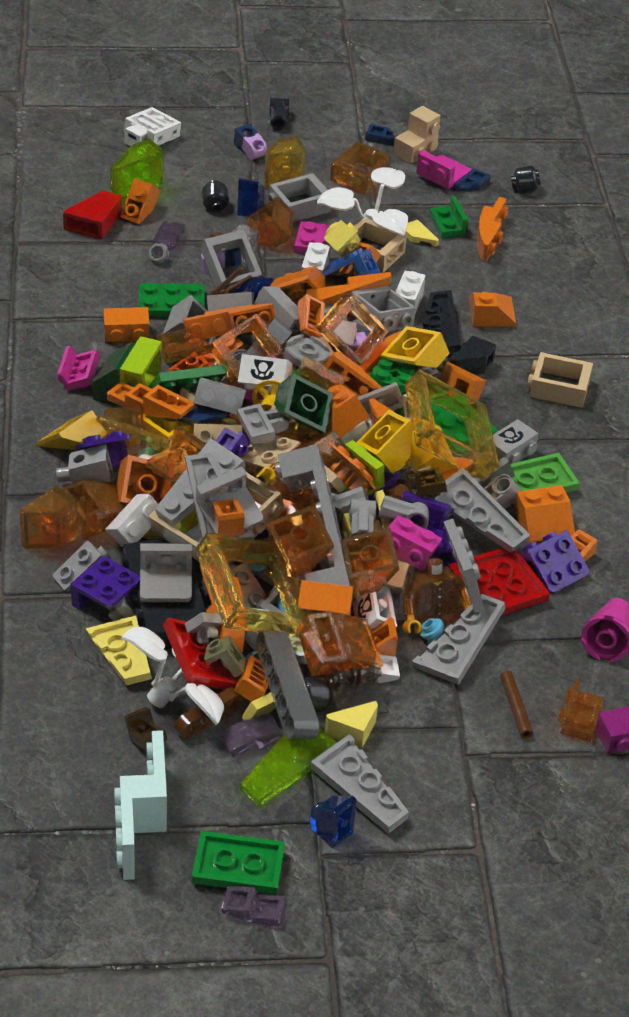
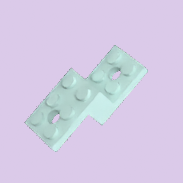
M152 731V742L146 743L147 759H152L147 760V775L120 776V788H115V805H119L115 806L117 869L123 868V880H135L134 833L167 832V792L163 731Z

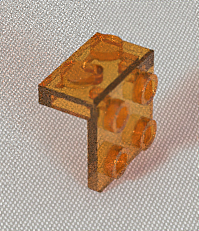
M179 426L174 429L168 449L148 459L146 466L155 474L162 476L174 485L186 470L185 456L197 455L206 443Z

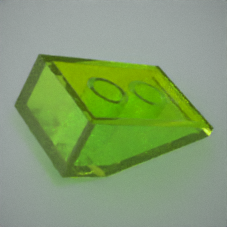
M151 139L133 144L110 168L111 193L122 195V200L127 199L134 178L153 184L156 187L164 184V150Z

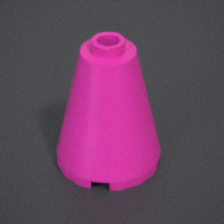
M620 598L609 600L583 626L581 642L586 652L593 658L598 660L603 658L608 659V662H615L623 659L629 653V604L625 600Z

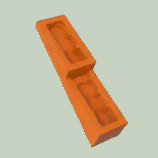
M391 272L348 277L346 285L306 289V294L324 302L325 306L349 303L351 291L382 286L390 287Z

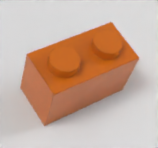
M148 307L104 308L105 343L137 342L140 336L150 338Z

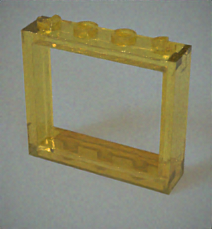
M419 369L413 376L409 377V381L405 384L410 417L413 423L415 445L460 469L464 468L469 474L485 481L499 466L486 405ZM431 402L465 419L470 446L436 429Z
M210 532L204 535L195 548V552L224 627L253 632L286 631L289 636L303 638L315 622L311 610L298 608L301 585L284 545ZM226 560L266 565L286 613L245 608Z

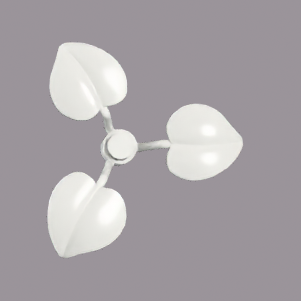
M383 167L377 168L371 173V180L381 186L375 209L366 210L364 215L358 200L353 198L354 193L346 188L329 189L317 201V205H324L340 211L349 210L355 204L359 214V221L366 218L385 230L403 237L405 236L408 216L404 212L388 209L385 212L380 211L378 213L384 187L396 189L404 184L405 174L401 170Z
M134 627L124 633L121 639L132 643L145 655L160 662L156 677L151 683L154 687L147 694V698L154 706L164 708L169 701L173 702L176 697L186 692L212 720L215 726L219 723L224 711V704L219 696L210 688L202 684L197 686L195 683H188L177 691L178 685L176 681L183 674L181 668L173 678L169 676L161 678L168 653L163 650L165 647L164 642L154 632L144 627Z

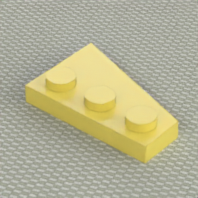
M136 616L86 628L88 637L126 686L152 679L146 655L132 643L121 639L129 629L139 627Z

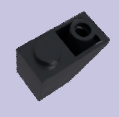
M472 336L467 342L462 344L457 354H453L450 363L474 375L484 374L494 362L496 344Z

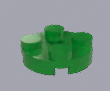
M382 359L379 361V365L375 366L372 371V378L381 387L397 382L401 393H405V389L411 388L412 391L417 386L418 375L415 372V366L412 364H398Z

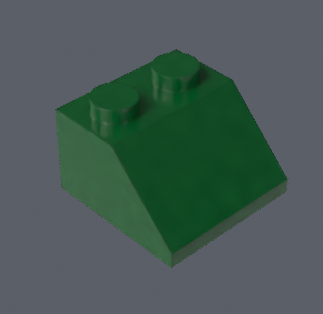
M131 342L110 354L107 361L101 364L100 372L97 376L93 377L91 382L94 400L117 405L107 400V392L120 383V368L136 343Z
M292 373L278 385L274 405L282 415L324 434L333 393Z

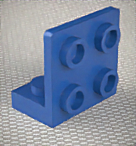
M360 248L346 255L345 261L341 257L326 265L327 270L322 273L326 276L352 262L356 265L354 270L357 276L377 274L380 270L370 249L363 251Z

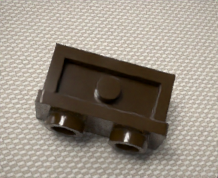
M413 458L408 459L409 467H405V475L410 489L415 490L417 497H437L441 493L447 492L446 482L439 467L418 471Z

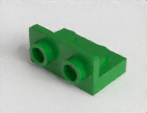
M455 196L451 197L450 206L430 208L429 215L441 239L465 236L466 228L469 226V219L464 214L462 205L458 203Z

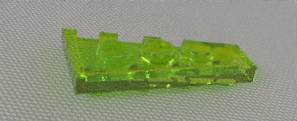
M320 727L315 739H288L284 734L240 783V791L258 807L310 772L312 770L311 761L337 742Z

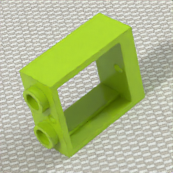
M140 336L120 368V382L129 383L132 387L139 383L148 387L158 373L162 372V341Z

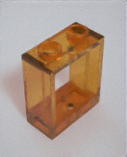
M356 142L331 163L330 180L365 194L376 184L371 180V173L377 168H390L391 155ZM358 162L372 169L369 172H364L352 166Z
M343 294L316 326V329L337 351L344 354L357 365H362L369 361L373 350L384 342V337L389 332L354 294ZM350 311L371 331L355 352L334 332Z
M257 314L213 341L208 347L219 365H226V375L234 386L239 383L240 364L225 343L250 328L268 355L266 357H278L283 352L279 340L271 335L266 322L259 318Z

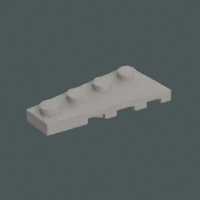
M210 452L185 456L204 549L254 541L255 536L251 529L245 530L243 535L231 536L224 540H219L196 502V486L206 479H214L222 474Z
M464 468L445 480L447 492H443L437 497H427L451 505V514L509 552H513L530 537V534Z

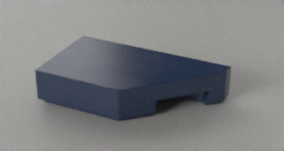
M370 124L365 134V140L394 146L395 136L389 127Z
M473 168L454 184V191L480 190L490 182L491 175Z
M195 404V407L181 419H178V422L192 426L194 424H209V422L215 420L223 422L228 419V412Z

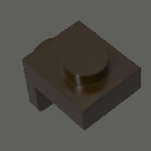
M144 707L125 715L124 719L129 739L141 749H147L146 743L152 742V731H163V740H168L166 731L153 721L150 708Z

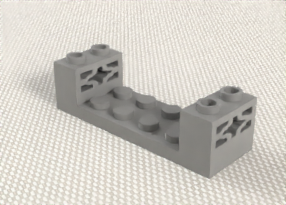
M317 444L277 454L279 463H276L275 467L282 486L287 485L289 492L312 487L317 502L320 501V503H316V509L322 525H325V527H321L323 539L326 542L327 548H331V551H327L331 568L305 574V579L307 581L353 586L324 460ZM354 589L352 594V602L356 601Z

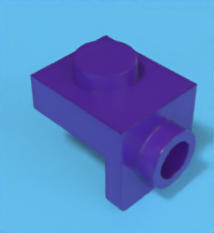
M226 427L215 440L240 458L246 454L250 445L244 433L238 432L237 434Z

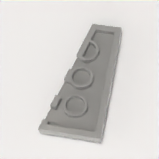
M211 438L198 453L210 452L221 474L229 469L246 467L243 459ZM187 468L155 508L157 516L173 527L195 510Z
M453 519L443 521L450 547L458 564L462 580H464L467 594L471 599L474 613L484 611L476 580L481 578L477 564H475L468 542L464 537L461 526L456 527Z
M481 594L484 611L474 613L471 604L460 615L461 618L454 625L450 624L437 641L433 640L427 646L426 652L412 660L413 668L459 685L506 608L505 602Z
M349 734L312 760L311 769L389 834L408 819L409 812L393 790L384 784L381 774L377 769L372 768L367 761L368 757L362 749H358L355 745V739Z

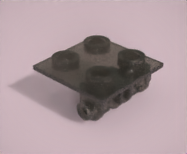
M370 665L368 667H356L324 673L337 711L376 701L378 704L377 714L389 712L377 681L378 677L382 676L380 667Z

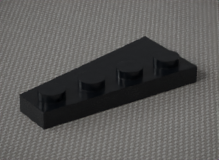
M452 291L430 292L426 316L423 320V329L441 332L449 353L459 352L461 348Z

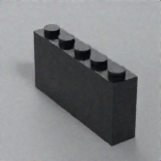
M161 538L123 544L124 555H120V565L140 576V543H171ZM193 568L192 599L189 602H143L140 600V584L130 592L132 605L137 607L135 608V616L138 624L141 623L142 627L154 632L164 642V649L172 648L163 626L168 618L188 622L201 612L207 613Z

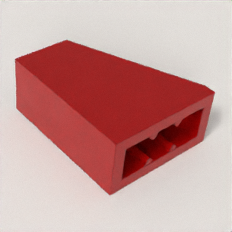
M101 191L64 210V230L103 239L122 213V195Z

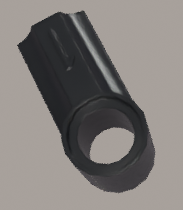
M270 98V126L277 131H282L284 127H287L290 99Z

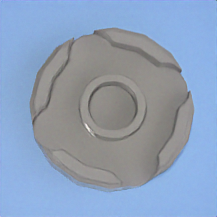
M297 335L287 341L284 351L285 356L292 364L300 368L317 370L323 368L330 358L329 346L317 337L303 338L304 335Z

